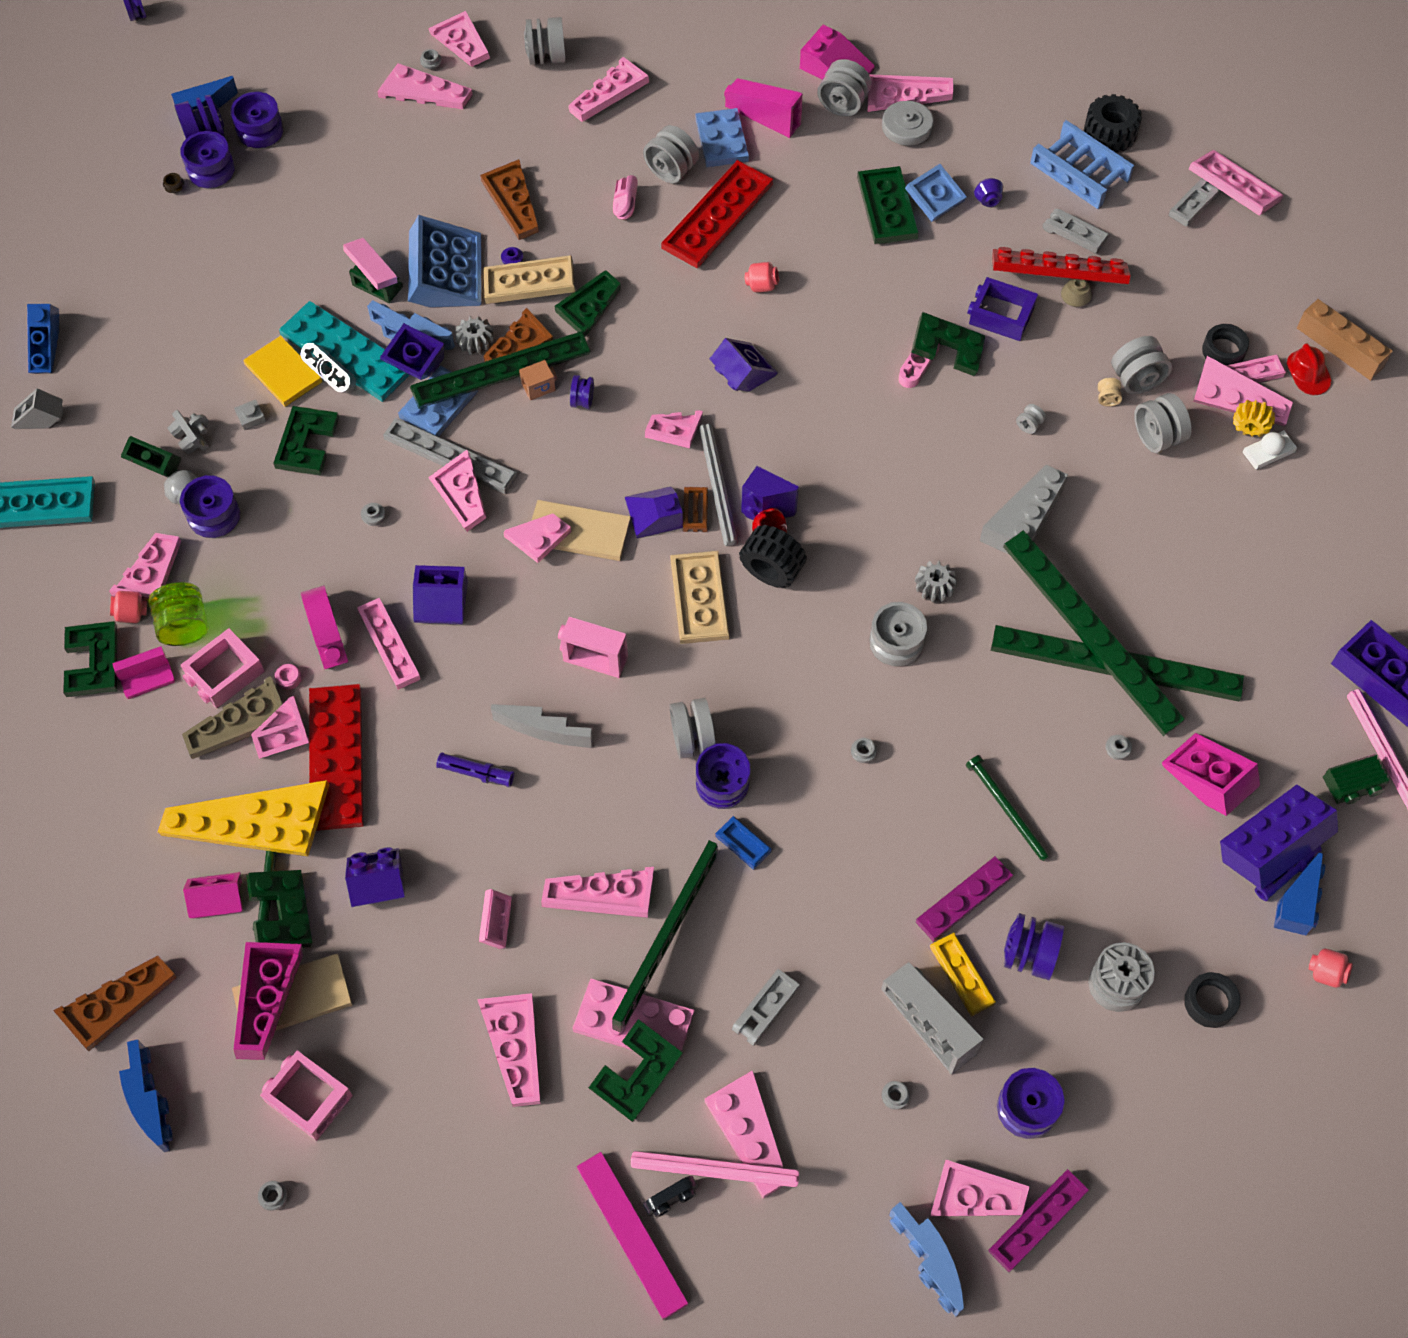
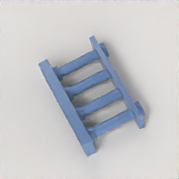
M1067 120L1063 122L1060 139L1048 149L1040 144L1036 145L1033 148L1030 164L1096 209H1099L1104 203L1107 192L1106 188L1119 177L1128 183L1134 165ZM1069 143L1077 149L1066 160L1055 155ZM1083 155H1087L1094 160L1082 172L1072 166ZM1101 166L1111 171L1100 183L1089 178Z

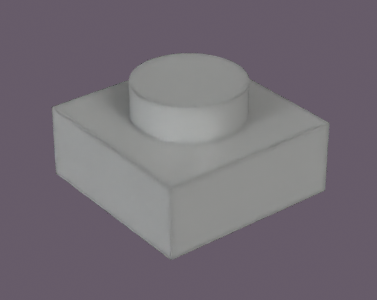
M256 399L234 408L244 430L266 422Z

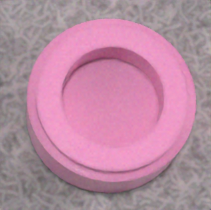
M284 664L276 670L275 680L280 688L291 690L300 684L301 674L295 665Z

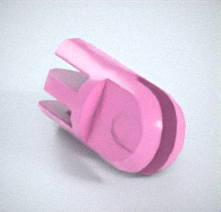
M629 175L627 178L624 177L616 181L613 213L621 220L628 219L634 212L638 180L634 175Z

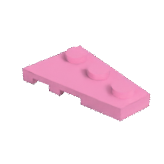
M468 450L428 477L467 532L487 518L471 455Z
M155 533L138 554V560L123 573L124 577L118 585L114 584L109 590L111 595L115 596L118 591H135L141 593L143 601L159 603L181 544L179 536Z

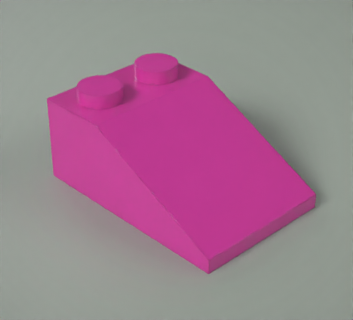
M822 25L800 50L799 69L822 80L831 64L837 60L847 59L854 61L864 67L869 74L875 69V65L843 34L826 25Z
M1197 733L1192 735L1162 762V766L1199 800L1225 816L1231 813L1260 786L1257 763Z

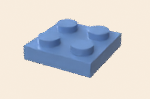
M941 164L907 184L905 188L931 222L955 208L967 198Z

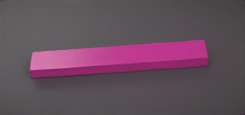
M602 1152L576 1166L662 1320L667 1319L686 1307L688 1302Z

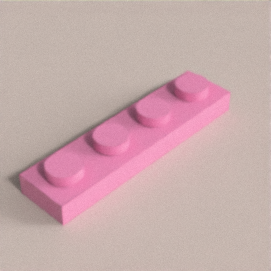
M380 598L357 607L358 613L397 689L399 690L421 680Z

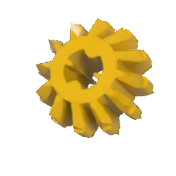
M1246 400L1245 403H1239V406L1236 408L1233 424L1236 425V430L1243 431V435L1250 434L1252 437L1254 435L1262 437L1263 434L1270 432L1275 422L1273 407L1266 406V402L1260 403L1257 400L1254 402Z

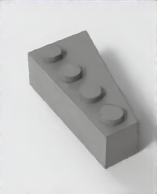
M1045 465L983 526L980 541L1007 554L1008 552L1003 548L1004 543L1023 530L1034 542L1060 497L1068 474Z
M908 962L883 981L881 990L951 1075L977 1055L984 1039L926 980L918 967L914 968Z

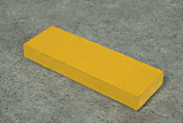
M955 933L930 945L932 952L971 1017L995 1005L996 1001Z

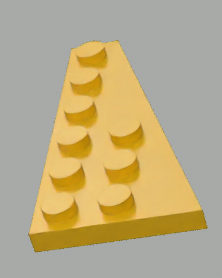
M326 780L165 808L158 833L166 837L308 857L329 783Z

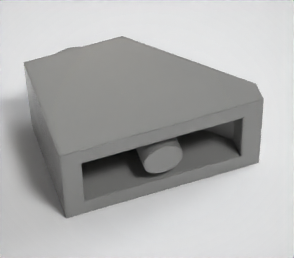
M36 388L14 408L11 428L44 429L51 427L55 422H59L63 416V409H61L63 399Z

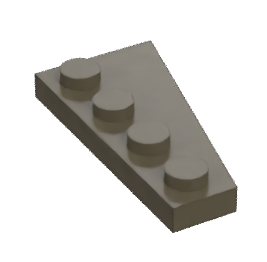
M271 676L263 680L264 683L256 689L251 688L245 692V696L233 704L230 702L222 707L223 710L215 716L207 717L182 734L191 759L250 737L282 705Z

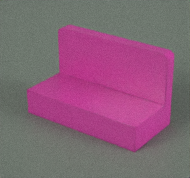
M162 646L113 663L115 673L121 681L127 699L175 682L169 660Z
M241 872L187 879L183 892L188 917L199 918L241 912L243 909L240 896Z

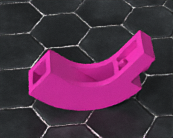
M325 585L301 592L305 612L324 669L347 663L348 658Z

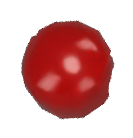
M776 508L759 512L752 522V531L757 526L768 525L787 533L786 519L782 512Z

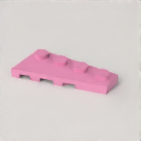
M397 63L377 91L379 98L386 99L387 96L396 97V100L399 101L413 99L420 104L435 102L436 106L464 109L473 95L471 88Z

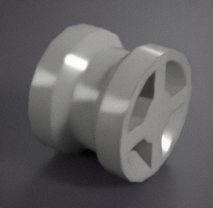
M1028 404L1024 409V413H1021L1016 418V423L1022 431L1033 434L1037 431L1038 425L1046 420V414L1039 406Z

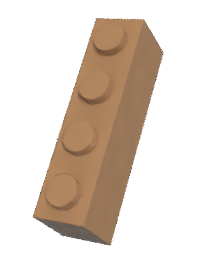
M1319 299L1304 311L1297 326L1298 330L1370 381L1385 367L1393 352L1390 348Z

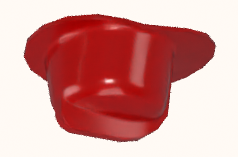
M1306 343L1298 351L1288 356L1287 367L1295 384L1301 391L1309 395H1321L1330 388L1331 377L1325 365V356L1320 349L1311 347Z

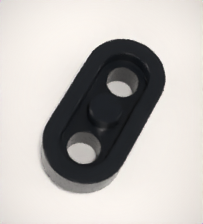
M692 1175L687 1176L650 1197L643 1203V1207L648 1216L655 1215L656 1218L661 1217L671 1210L670 1205L679 1200L681 1203L692 1199L696 1195L695 1190L698 1188V1185Z

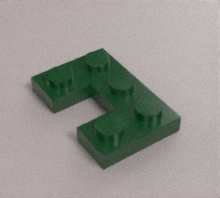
M922 312L919 317L911 353L933 360L939 343L957 350L953 369L975 376L979 369L986 335Z
M292 406L273 462L275 469L321 476L327 458L326 451L306 448L310 434L334 436L339 421L338 412Z
M116 622L65 627V651L67 653L89 651V668L64 671V695L66 697L117 691V674L113 667V663L117 662Z
M301 870L248 873L246 879L250 902L276 900L279 920L255 922L253 926L255 942L302 944V948L311 947L313 942Z
M639 1019L622 1040V1043L643 1058L632 1076L626 1081L607 1065H604L588 1087L632 1122L636 1120L683 1055L682 1051Z

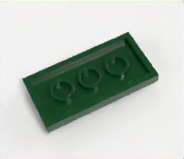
M901 167L858 171L857 179L874 244L918 239V229L909 196L905 189L906 185Z

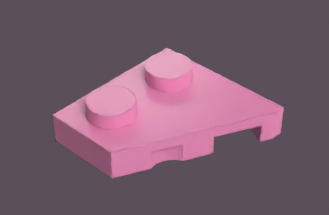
M695 411V415L682 416L681 412L669 415H652L645 430V438L690 448L702 420L703 411Z
M550 514L506 529L504 537L539 563L571 533V527L555 514Z
M294 696L287 699L251 734L259 759L309 743Z

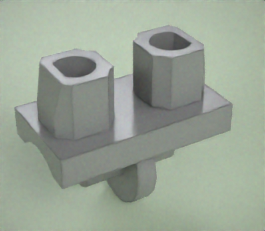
M178 410L172 413L175 421L167 427L170 433L177 439L181 438L184 434L187 435L178 443L181 449L187 454H191L197 448L203 451L207 450L209 446L201 436V434L207 432L206 428L209 424L207 417L193 413L190 415V420L188 417H183Z

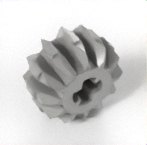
M469 316L468 321L461 320L460 325L456 326V343L460 345L462 352L468 350L470 355L473 352H477L480 355L481 350L488 351L489 345H493L494 330L487 319L482 320L480 316L472 319Z
M939 560L936 565H933L929 561L926 567L921 566L919 568L918 574L915 576L917 592H922L923 599L930 597L933 603L938 598L943 602L945 597L953 595L957 581L955 579V571H949V564L941 566Z

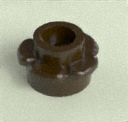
M169 173L163 178V187L166 192L178 193L183 189L185 182L179 174Z

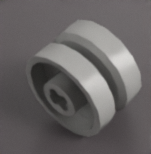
M847 59L837 60L827 70L825 77L818 87L817 95L822 105L833 114L851 116L856 114L861 108L865 97L871 89L872 81L869 73L858 63Z
M668 125L646 144L643 149V156L648 167L658 178L673 184L677 183L698 162L699 151L692 138L684 130L677 126Z
M1153 336L1139 337L1126 343L1115 353L1111 361L1112 367L1117 376L1120 377L1126 392L1130 394H1141L1157 387L1166 380L1172 371L1170 360L1163 353L1157 338Z
M1167 393L1159 396L1154 401L1149 400L1136 407L1134 412L1136 429L1141 441L1151 452L1158 453L1168 449L1171 445L1176 446L1189 440L1191 436L1190 417L1185 405L1175 394Z
M891 602L882 606L874 615L869 638L870 649L875 657L891 666H905L914 662L921 655L927 633V623L922 612L915 606L904 602Z
M706 698L692 700L690 704V717L687 706L683 702L669 705L672 730L679 759L693 757L695 753L694 740H696L700 753L707 747L715 744L714 723Z

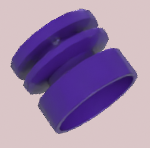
M210 94L204 96L207 104L205 107H203L200 98H196L197 109L195 110L192 109L188 101L174 105L186 139L190 135L202 131H216L225 138L221 114Z
M728 743L714 744L707 747L699 755L696 763V790L700 798L707 805L717 809H729L738 805L746 797L750 783V762L746 754L738 747ZM719 778H721L722 780H726V779H727V783H724L723 781H719V782H718V779H719Z
M1018 913L1007 935L1004 947V967L1011 969L1014 959L1017 958L1019 959L1017 971L1022 972L1028 961L1032 963V976L1050 981L1058 958L1064 926L1046 921L1040 932L1036 930L1035 917H1031L1028 928L1023 927L1025 914Z

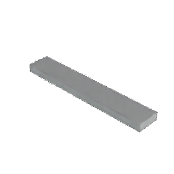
M397 418L394 419L383 434L384 440L442 466H445L466 451V449ZM468 450L471 455L477 482L506 494L517 478V472Z

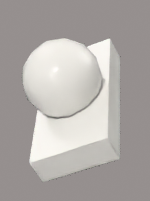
M1283 430L1279 433H1267L1261 441L1245 447L1243 454L1257 470L1295 453L1297 447Z

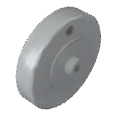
M915 101L896 102L890 105L883 114L882 130L891 141L901 145L922 143L930 137L933 130L934 118L931 111L923 104Z

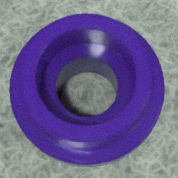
M509 247L501 253V260L503 264L522 262L523 253L519 248Z

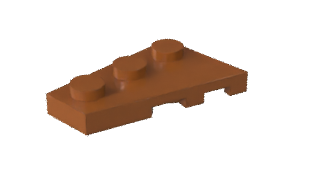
M526 308L522 312L521 318L510 325V330L504 337H500L485 353L484 361L552 341L553 336Z

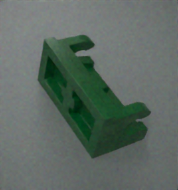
M357 265L349 270L352 286L387 303H390L403 287V283L398 281L393 285L377 290Z

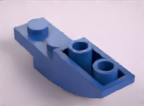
M138 1039L128 1041L130 1069L119 1071L126 1102L144 1133L163 1152L170 1151L169 1142L173 1140L171 1126L166 1124L165 1116L169 1114V1105L167 1098H163L157 1090H154V1079L152 1074L148 1072V1064L151 1063L150 1050Z

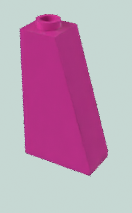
M739 78L731 85H728L724 92L725 107L729 109L737 108L739 114L788 138L801 125L803 94L800 92Z

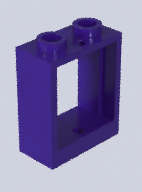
M986 277L984 284H979L975 294L976 301H971L967 314L970 315L969 324L1021 341L1035 309L1038 294ZM988 295L1021 306L1022 309L1017 320L981 309L986 296Z

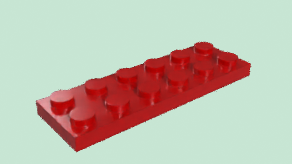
M737 160L662 241L661 249L698 269L771 188L773 179Z
M1008 247L993 249L992 253L994 271L1129 284L1131 276L1127 262L1118 258H1112L1110 261L1101 260L1097 256H1089L1087 259L1079 258L1076 254L1058 256L1050 251H1045L1043 254L1034 253L1030 249H1022L1021 252L1012 251Z
M360 684L309 688V783L326 780L329 783L316 831L363 827L362 701Z

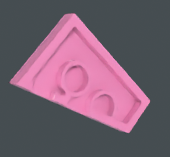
M466 11L428 28L433 37L471 67L490 59L489 53Z
M945 1160L930 1217L1021 1216L1029 1186Z

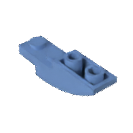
M374 300L367 306L371 321L381 326L384 337L392 340L403 323L444 343V350H452L455 347L452 332L444 326L441 327L433 323L427 317H421L414 313L409 319L406 315L398 314L387 305L379 304Z
M899 1202L891 1209L889 1214L892 1218L890 1219L892 1227L900 1235L902 1233L905 1234L910 1241L908 1244L910 1249L918 1258L922 1256L925 1259L918 1267L920 1271L918 1276L922 1283L928 1289L933 1288L940 1296L938 1298L939 1304L948 1314L952 1312L955 1316H958L964 1309L962 1289L954 1261L946 1244L928 1218L919 1225L902 1203Z

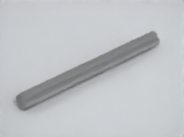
M710 424L701 425L700 435L723 542L725 546H734L737 543V537L713 428Z

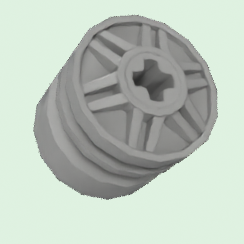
M562 17L548 18L547 28H542L540 19H537V29H532V20L526 19L524 40L530 65H535V55H540V64H544L545 54L550 55L552 63H565Z
M1126 942L1110 945L1103 950L1090 972L1088 984L1091 995L1098 1004L1107 1010L1115 1012L1131 1010L1140 1003L1153 983L1155 970L1152 960L1137 945Z

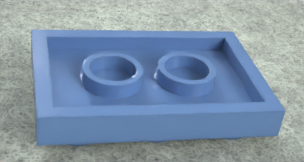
M737 108L695 113L706 167L734 164L737 160L742 163L749 162V155Z
M440 365L429 379L451 373V371ZM478 390L418 409L415 399L412 397L398 412L399 418L439 437L477 394Z

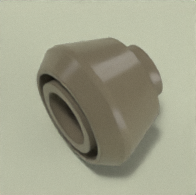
M1071 279L1063 286L1061 297L1068 305L1081 307L1090 302L1092 292L1086 280Z

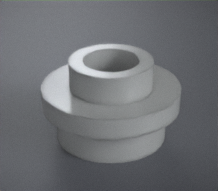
M427 49L423 51L420 57L421 65L426 69L437 68L441 64V56L436 50Z
M369 503L361 510L362 520L370 526L381 524L385 517V510L378 503Z
M1113 735L1107 740L1105 748L1111 758L1121 760L1129 756L1132 745L1125 736ZM1115 744H1120L1123 746V748L1119 749L1115 746Z
M860 738L852 744L851 755L856 761L868 763L876 756V745L870 739ZM865 749L868 751V753L862 754L859 752V750Z
M891 1081L884 1086L881 1096L883 1103L888 1108L898 1110L907 1105L910 1093L907 1086L902 1082ZM897 1092L900 1094V1099L893 1100L890 1094Z
M278 1181L265 1183L258 1192V1201L266 1210H277L287 1200V1190ZM278 1192L277 1199L269 1201L270 1193Z

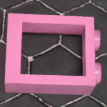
M569 617L566 625H562L558 633V639L561 640L560 651L563 654V661L620 678L628 659L626 633Z
M229 628L181 664L185 673L182 677L191 688L196 686L199 689L197 693L206 704L211 702L216 708L220 707L265 672L260 660ZM227 649H230L244 665L215 688L211 689L197 672Z
M298 1050L293 1056L289 1055L283 1061L280 1072L275 1078L272 1077L265 1083L262 1088L263 1092L260 1095L268 1105L316 1141L353 1097L345 1085ZM301 1065L334 1089L308 1122L275 1098Z

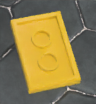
M282 336L277 337L243 360L245 366L285 407L322 383L321 377L302 360L301 356Z

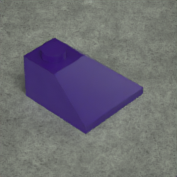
M671 486L625 497L636 538L683 528V512L677 493Z

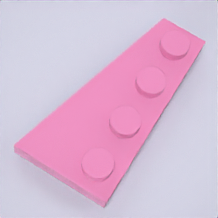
M622 57L616 68L611 67L607 71L606 77L593 83L594 87L591 90H585L569 105L570 113L583 122L648 84L649 76Z
M870 75L872 83L868 93L867 112L885 110L890 105L899 101H915L927 104L952 100L953 78Z
M1208 356L1206 357L1193 402L1233 413L1236 412L1239 403H1245L1246 400L1251 402L1257 400L1260 403L1266 402V406L1273 407V412L1275 413L1274 424L1281 426L1287 424L1293 402Z
M645 867L643 871L632 872V869L621 870V873L605 875V872L594 873V876L590 877L574 875L545 879L541 901L542 907L648 918L654 867Z
M532 993L477 999L512 1106L541 1104Z
M753 1071L705 1098L706 1105L741 1163L783 1168ZM754 1183L762 1198L783 1187L780 1185Z

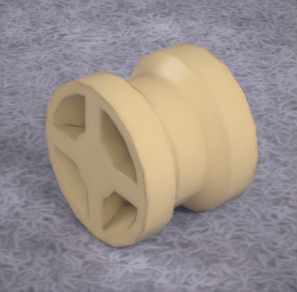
M1105 378L1098 383V391L1100 392L1098 401L1101 405L1111 407L1118 405L1122 401V394L1120 392L1121 382L1118 379Z

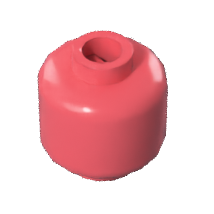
M771 262L751 264L749 271L745 273L746 285L750 286L755 293L773 291L775 286L779 284L778 268L774 267Z
M118 591L115 596H111L110 616H114L116 622L138 623L141 620V615H146L147 601L142 600L140 592Z
M1324 948L1319 952V955H1312L1309 970L1314 971L1313 978L1316 982L1339 988L1343 983H1348L1353 963L1349 962L1346 954Z

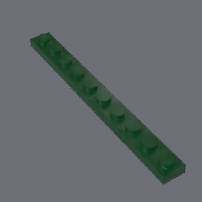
M1023 530L1004 543L1003 548L1164 737L1183 723L1184 717L1027 533Z
M995 625L990 651L1111 675L1085 643ZM1128 652L1155 685L1238 702L1242 697L1244 675Z

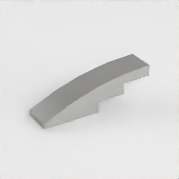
M491 704L493 720L517 732L562 745L592 748V729L568 727L567 717L544 716L542 707Z

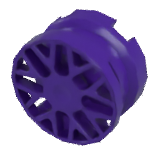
M123 0L130 21H135L138 17H147L141 0Z
M574 375L570 390V406L572 408L583 406V408L590 410L594 394V378L589 377L586 380V378H581L580 375Z

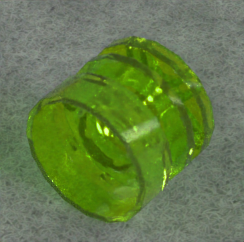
M186 582L170 583L154 590L149 596L148 603L154 619L155 635L160 643L169 646H184L195 643L208 633L209 624L204 610V602L201 591L196 585Z

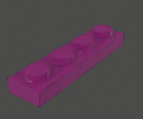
M994 856L919 916L915 923L934 942L1010 881L1013 874Z
M1067 1169L999 1238L988 1252L1010 1273L1077 1204L1089 1189Z

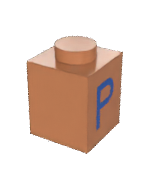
M545 360L519 370L521 384L530 400L556 391V373L553 367H548Z

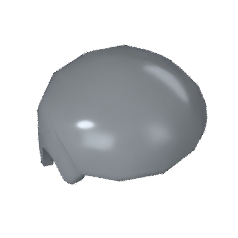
M178 470L172 473L164 483L165 496L172 503L180 505L181 492L189 482L198 477L187 470Z

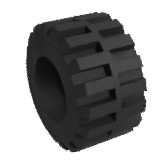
M1102 95V98L1098 97L1090 104L1084 132L1115 153L1119 152V150L1125 151L1127 147H1131L1136 141L1142 121V112L1138 109L1139 106L1133 103V100L1130 98L1126 99L1123 95Z
M768 525L757 526L739 552L742 565L751 575L763 583L776 588L791 586L807 560L806 552L799 542L786 532Z

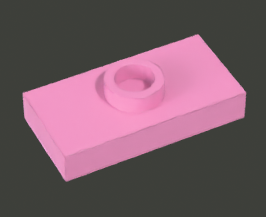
M493 889L485 891L479 942L498 949L506 948L511 896Z

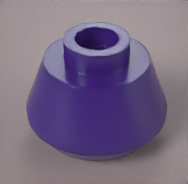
M995 178L982 180L974 190L975 198L986 207L996 206L1002 200L1003 183Z

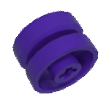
M249 92L241 95L233 102L231 117L235 125L237 137L241 143L247 147L266 148L275 144L281 138L284 132L283 122L278 104L272 96L263 92Z
M202 131L190 135L183 142L180 154L187 175L193 184L203 188H215L225 184L232 178L235 166L228 142L224 136L217 132Z
M207 475L198 477L189 482L181 492L180 505L190 528L196 534L205 538L220 537L233 530L239 522L241 513L231 486L225 479Z
M1037 1068L1020 1069L1011 1074L999 1093L997 1101L998 1117L1004 1127L1015 1136L1025 1139L1039 1138L1052 1129L1062 1114L1065 1102L1063 1089L1056 1078L1044 1070Z

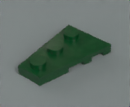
M605 270L554 306L555 312L577 332L583 331L586 337L621 289V284Z

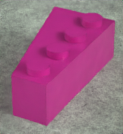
M245 943L233 1048L236 1059L265 1060L303 957L302 944Z

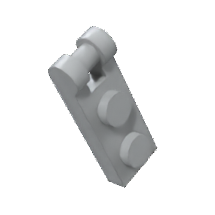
M1201 178L1170 210L1169 216L1187 227L1220 195L1221 190Z
M1054 209L1050 218L1046 219L1042 225L1046 232H1054L1095 254L1108 237V233L1060 209Z
M777 969L734 1023L732 1030L738 1035L740 1033L748 1038L747 1042L755 1046L797 992L800 984ZM751 1018L758 1023L755 1029L747 1025Z

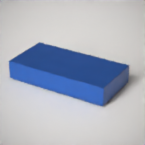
M734 816L715 833V837L753 870L772 851L768 845Z

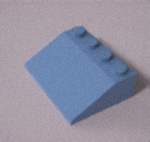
M418 215L409 230L408 302L426 307L480 306L481 233Z

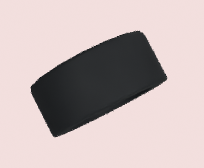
M1215 325L1208 331L1205 337L1202 353L1205 359L1208 356L1225 366L1243 362L1249 348V338L1241 328L1235 325ZM1217 339H1227L1232 341L1239 351L1224 353L1219 351L1212 342Z
M1208 972L1199 975L1191 982L1184 995V1005L1188 1015L1196 1023L1204 1027L1217 1028L1226 1025L1237 1014L1240 1007V993L1230 978L1220 973ZM1210 985L1220 989L1228 999L1226 1011L1219 1015L1205 1012L1196 1000V994L1201 987Z

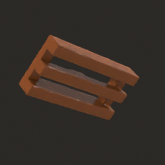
M684 487L683 532H688V529H693V532H698V530L707 532L708 487ZM689 493H694L693 523H688ZM698 493H703V523H698Z

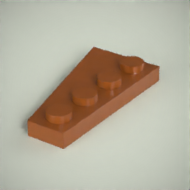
M519 159L480 175L481 182L518 240L539 232Z
M156 956L125 972V975L115 981L110 980L102 984L100 989L88 995L85 993L76 998L75 1002L65 1007L61 1006L53 1011L86 1050L90 1051L175 980L177 976L159 956Z

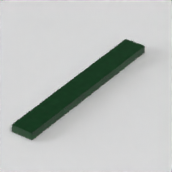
M583 331L413 384L410 386L417 407L420 409L520 377V369L543 360L546 361L548 367L589 355L591 351Z
M709 840L612 1017L613 1030L620 1033L624 1031L717 858V843Z

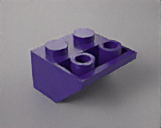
M415 565L413 580L414 623L463 624L468 586L465 567Z
M385 847L375 853L366 854L365 852H359L347 858L345 880L351 907L405 897V883L399 848Z

